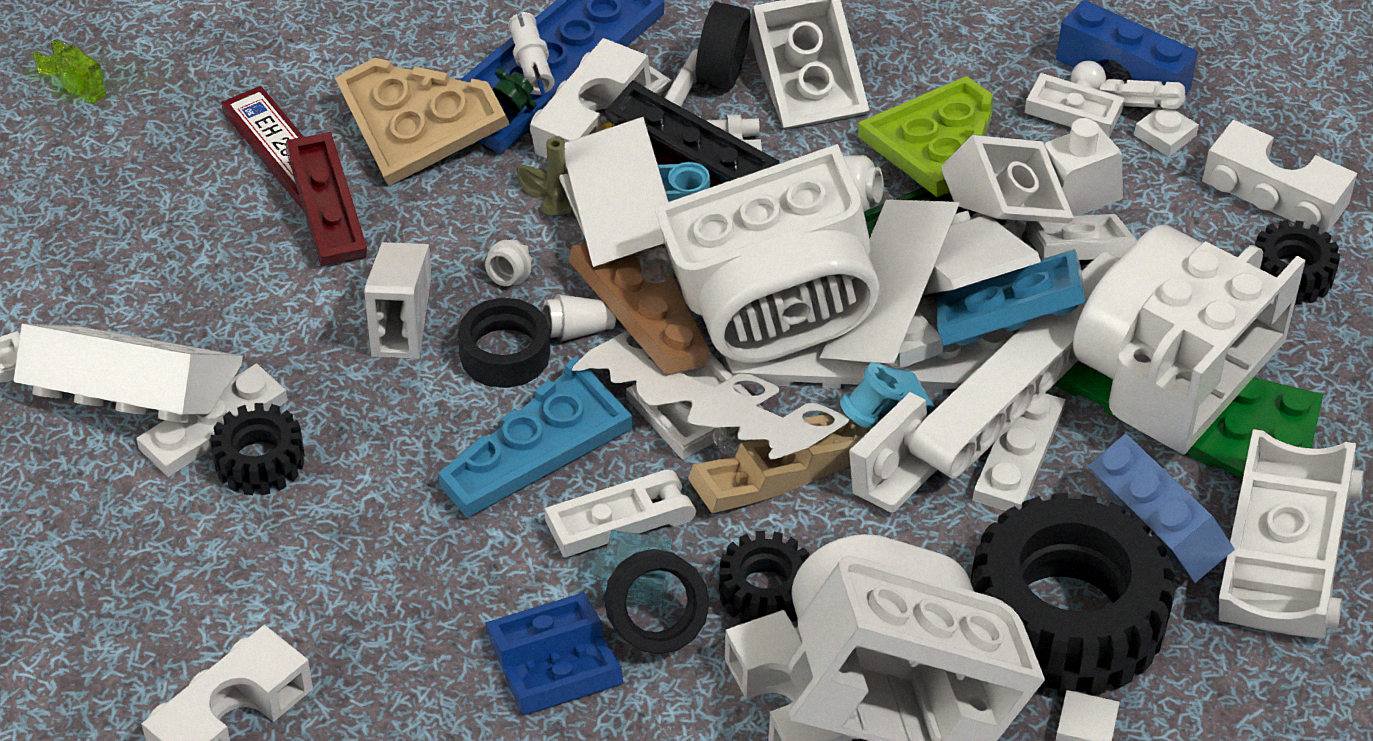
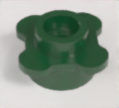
M498 69L495 72L500 81L492 90L497 100L503 106L514 113H520L525 106L530 110L536 108L537 104L530 95L533 91V86L524 76L517 72H513L509 76L502 69Z

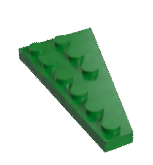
M1078 361L1054 384V386L1073 396L1082 395L1104 407V412L1117 418L1109 408L1113 379ZM1253 377L1186 452V455L1209 467L1218 466L1241 478L1240 483L1242 484L1253 429L1262 430L1283 443L1311 449L1323 394Z

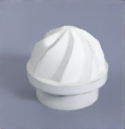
M501 240L489 250L485 261V268L488 276L496 284L501 286L519 285L529 277L533 258L529 255L528 246L522 245L518 240Z

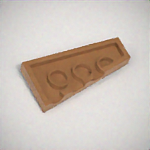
M587 243L571 247L568 261L665 375L706 366L710 350L658 246L595 267L592 265Z

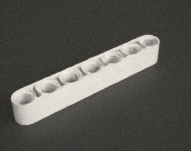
M1107 251L1102 252L1082 270L1086 302L1101 278L1119 260L1118 257ZM1086 302L1079 304L1074 311L1065 315L1052 316L1047 314L1031 319L1026 326L1014 334L923 420L911 439L910 453L952 479L960 476L1079 361L1074 354L1073 339L1079 317Z

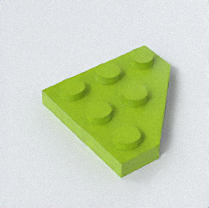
M965 76L858 122V135L862 141L933 195L939 197L950 193L941 166L972 135H987L993 113V94L968 76Z

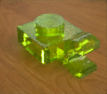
M53 40L51 42L53 56H44L38 51L33 53L36 69L45 75L59 74L63 86L70 94H79L92 104L106 96L101 65L71 44L66 47L63 42Z

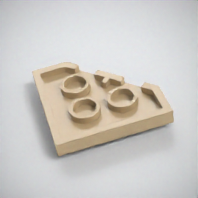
M373 58L335 77L388 186L510 125L490 84L486 81L471 79L470 82L449 78L448 74L416 66L413 70L393 66L391 61Z

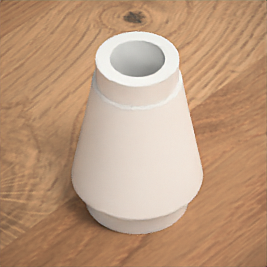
M557 294L554 299H547L543 304L542 313L546 316L550 328V338L557 337L559 342L614 329L616 316L602 300Z

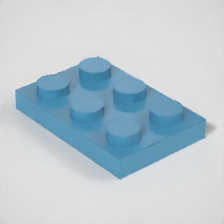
M1073 249L1041 259L1040 263L954 290L937 292V329L943 346L952 343L958 345L971 344L981 339L985 333L1001 328L1007 331L1016 330L1026 326L1031 319L1043 315L1061 316L1074 311L1079 304L1086 302L1082 270L1076 250Z

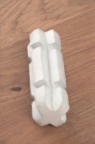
M1108 79L1100 85L1099 89L1125 97L1124 106L1157 108L1158 104H1160L1162 108L1177 109L1185 103L1186 98L1185 87L1179 82H1166L1164 86L1158 81L1127 80V84H1124L1123 80Z

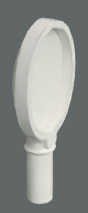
M698 49L690 53L664 97L682 107L692 85L697 82L695 69Z

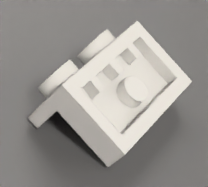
M909 392L849 450L853 494L889 512H895L937 470L910 453L909 450L910 442L916 429L927 417L926 399Z

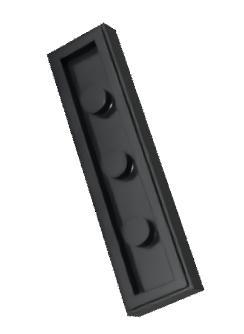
M633 80L605 110L607 121L616 126L644 117L652 146L682 163L693 162L703 165L708 170L710 178L720 184L780 164V161Z

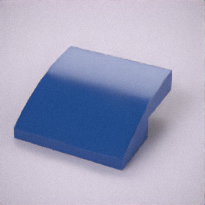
M584 592L485 622L490 642L522 715L624 684L621 666L605 641L601 620Z

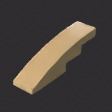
M830 414L803 418L805 422L815 426H828L834 423V418ZM848 417L849 422L811 447L777 459L769 458L768 454L773 448L769 446V441L766 439L741 442L735 457L693 464L688 480L711 513L754 504L782 495L849 467V450L871 429L859 426Z

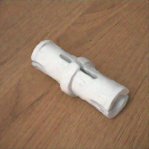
M522 12L524 27L520 26L517 14L511 17L508 22V28L515 43L513 55L516 64L522 68L524 77L533 86L531 93L540 95L538 80H542L545 93L549 92L554 86V77L547 63L549 51L545 41L539 37L534 15Z

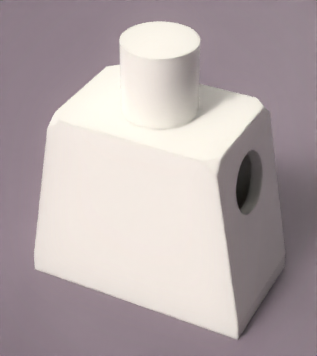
M1079 118L1072 123L1070 134L1044 144L1073 216H1080L1123 198L1121 151L1094 120Z

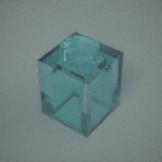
M611 530L607 550L598 549L594 565V580L602 581V600L604 601L608 579L620 562L636 552L650 549L673 552V539ZM657 570L647 572L637 578L628 590L626 604L663 609L671 573Z

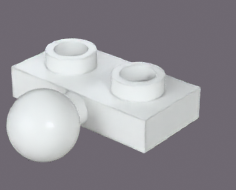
M1083 61L1074 67L1071 73V82L1040 73L1026 100L1024 113L1069 127L1079 118H1089L1094 120L1103 132L1110 137L1122 113L1125 97L1099 90L1100 85L1106 82V74L1103 67L1094 61Z

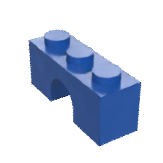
M1082 0L1061 22L1056 60L1072 68L1083 61H1094L1103 67L1109 60H1113L1127 69L1132 80L1158 81L1164 86L1166 82H1179L1184 85L1186 95L1192 86L1198 51L1104 9L1099 5Z

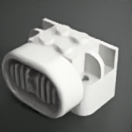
M838 144L654 207L678 286L681 287L684 300L691 311L703 316L712 343L720 353L730 359L749 363L764 362L832 340L857 327L868 317L876 305L880 286L876 272L869 259L871 244L861 197Z
M1157 225L1141 236L1106 272L1094 288L1082 310L1073 339L1074 354L1080 362L1113 379L1109 398V408L1113 415L1185 455L1285 343L1305 260L1296 256L1276 278L1260 269L1263 251L1254 245H1250L1239 257H1236L1206 241L1201 243L1168 225Z
M852 535L832 541L816 550L801 565L794 578L792 600L798 617V629L803 643L791 658L788 668L792 683L795 687L803 690V693L788 712L791 721L867 741H997L1045 681L1019 615L1003 601L974 592L965 570L959 563L946 555L879 535Z

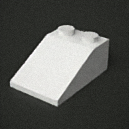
M781 0L752 7L750 36L754 52L783 130L869 114L870 110L841 0Z
M968 210L956 213L923 295L954 290L1040 263L1039 254L988 215L970 218Z

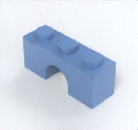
M1126 433L1087 465L1113 502L1125 508V514L1132 519L1137 516L1150 527L1149 532L1151 535L1156 534L1167 549L1166 555L1195 583L1235 550L1214 517Z

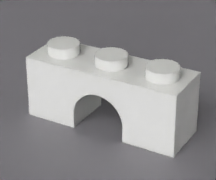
M602 38L591 52L584 55L579 67L569 79L559 85L555 95L543 109L538 110L533 116L530 132L535 153L547 158L546 142L553 137H559L566 143L602 131L600 113L595 111L607 109L632 80L647 89L652 86L648 55Z
M1232 120L1208 151L1202 181L1212 185L1221 192H1228L1246 200L1259 209L1271 211L1293 222L1296 220L1304 221L1303 228L1309 229L1314 224L1319 227L1318 233L1329 232L1349 205L1357 173L1317 155L1304 168L1297 170L1280 168L1269 160L1274 137Z
M784 610L726 629L725 661L745 698L749 699L763 693H779L793 701L787 706L770 711L768 741H852L854 739L841 733L790 720L788 712L801 696L803 690L795 687L792 683L788 665L803 642L798 627H793Z
M263 625L251 636L240 639L230 652L210 669L199 672L191 680L189 686L169 702L158 705L148 718L141 723L145 741H230L228 727L220 721V718L236 708L248 707L256 709L274 722L313 690L309 660L266 625Z

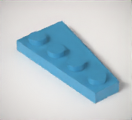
M577 356L565 365V372L554 382L548 379L535 390V398L520 411L514 408L502 418V426L491 436H481L438 473L440 488L466 518L632 429V415L589 369L572 371L573 366L580 360Z

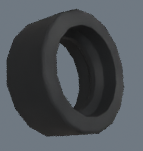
M716 1L712 4L705 19L697 51L695 69L697 82L725 89H732L741 71L748 45L751 24L750 9Z
M502 297L486 300L471 308L461 319L458 330L459 357L462 367L473 380L489 387L510 388L525 385L539 377L548 366L551 353L550 328L546 316L536 306L521 299ZM503 329L519 331L528 335L533 340L529 347L518 353L508 355L491 354L476 345L477 341L486 334Z
M659 549L636 552L620 562L608 579L604 596L607 618L622 639L640 651L654 654L678 651L693 641L706 623L710 605L707 585L697 569L675 553ZM657 570L670 572L679 578L685 587L687 596L685 613L679 622L668 630L659 632L643 630L635 625L628 615L626 605L628 590L637 578L647 572Z

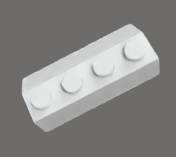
M22 324L14 382L33 386L32 394L37 396L62 398L63 392L74 394L73 402L78 404L104 406V400L115 401L116 411L145 414L146 408L159 410L158 419L187 423L189 414H209L241 367L243 356L81 326Z

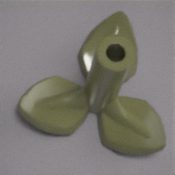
M553 137L546 142L547 173L535 167L518 165L517 175L520 185L531 197L549 196L541 204L540 208L543 213L551 216H563L571 213L573 209L569 200L565 197L567 195L559 176L569 173H566L565 142L559 137Z

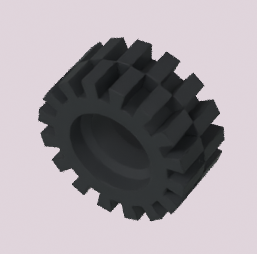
M1288 220L1279 222L1278 228L1273 223L1266 226L1265 232L1261 230L1257 236L1254 246L1263 251L1260 269L1277 278L1289 265L1280 258H1295L1299 256L1309 266L1303 269L1295 305H1301L1303 297H1306L1309 303L1316 302L1318 295L1323 298L1328 294L1329 288H1332L1340 261L1339 247L1337 242L1330 243L1332 236L1328 232L1318 235L1319 227L1314 224L1309 229L1303 228L1304 221L1296 220L1294 227H1290Z
M254 403L255 410L249 412L246 405L237 407L238 416L235 417L229 411L223 415L224 424L217 422L213 428L215 435H211L210 442L215 470L218 472L220 481L223 484L228 481L229 489L235 492L243 485L244 495L253 496L254 488H261V494L267 495L271 494L269 486L274 484L280 491L287 487L285 477L294 482L298 477V469H303L305 454L300 424L298 420L293 421L292 413L286 410L281 414L280 406L271 404L268 411H264L263 403ZM256 442H268L277 446L271 452L260 456H247L239 453L247 445Z
M756 531L755 540L751 541L748 534L739 537V546L734 542L727 546V553L722 554L720 559V600L722 605L727 604V612L732 617L741 612L740 623L744 624L750 622L752 618L758 619L781 610L786 612L792 622L798 619L792 600V585L799 568L809 557V552L805 547L798 550V541L790 537L786 543H783V533L774 531L772 539H765V531ZM757 571H772L783 576L786 582L775 588H760L750 584L746 578L749 574Z

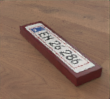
M262 86L222 101L223 114L304 212L286 153V140L304 136Z

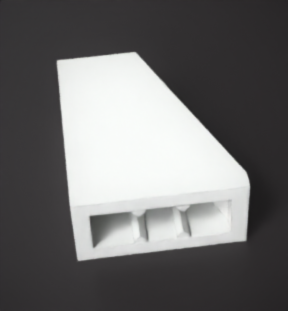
M381 243L364 291L371 357L420 358L431 282L429 244Z

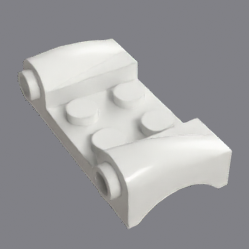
M1253 429L1230 540L1235 550L1227 555L1219 595V621L1318 639L1326 638L1327 628L1338 629L1342 599L1332 597L1334 574L1345 511L1348 510L1350 500L1360 501L1364 476L1363 470L1354 469L1356 443L1344 442L1337 446L1320 449L1302 448L1283 443L1262 430Z

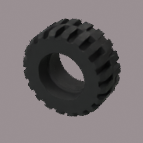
M1068 493L1052 494L1050 500L1042 501L1040 496L1022 502L1020 510L1014 506L999 515L998 522H994L987 527L981 536L980 545L976 547L970 580L974 592L1003 601L1019 615L1045 678V681L1037 691L1043 692L1044 688L1048 687L1058 689V696H1065L1066 690L1074 692L1086 690L1087 695L1102 694L1106 692L1107 685L1112 684L1117 689L1132 682L1134 673L1136 675L1144 673L1153 663L1154 655L1160 652L1176 589L1173 584L1175 578L1173 563L1168 556L1166 557L1167 549L1156 534L1149 536L1150 527L1137 516L1132 519L1126 516L1125 508L1113 502L1106 506L1097 503V497L1082 494L1081 499L1068 498ZM1049 577L1076 578L1100 589L1109 597L1113 604L1094 611L1079 612L1065 610L1040 599L1031 591L1028 585Z

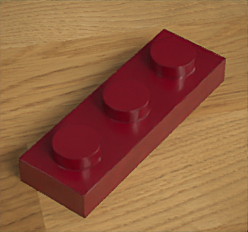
M328 132L286 140L287 157L320 265L326 266L366 258L367 245L332 133Z

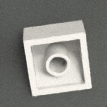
M972 135L941 166L953 201L960 202L958 207L997 219L1067 224L1074 219L1042 141Z

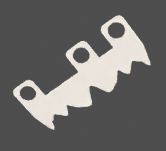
M628 330L589 350L572 368V371H581L589 368L609 369L611 382L613 383L635 380L637 381V393L650 406L691 401L692 408L687 417L688 423L715 428L740 427L738 432V439L740 440L766 439L769 441V446L773 448L768 454L770 459H777L809 448L849 422L848 417L844 414L817 403H807L785 417L762 409L757 405L777 394L779 388L751 374H737L716 387H712L680 372L665 375L653 360L648 359L650 356L644 349L632 347L627 343V338L632 336ZM740 381H753L761 384L765 391L757 396H747L736 392L733 386ZM809 411H822L833 416L834 423L828 426H815L805 422L802 416Z

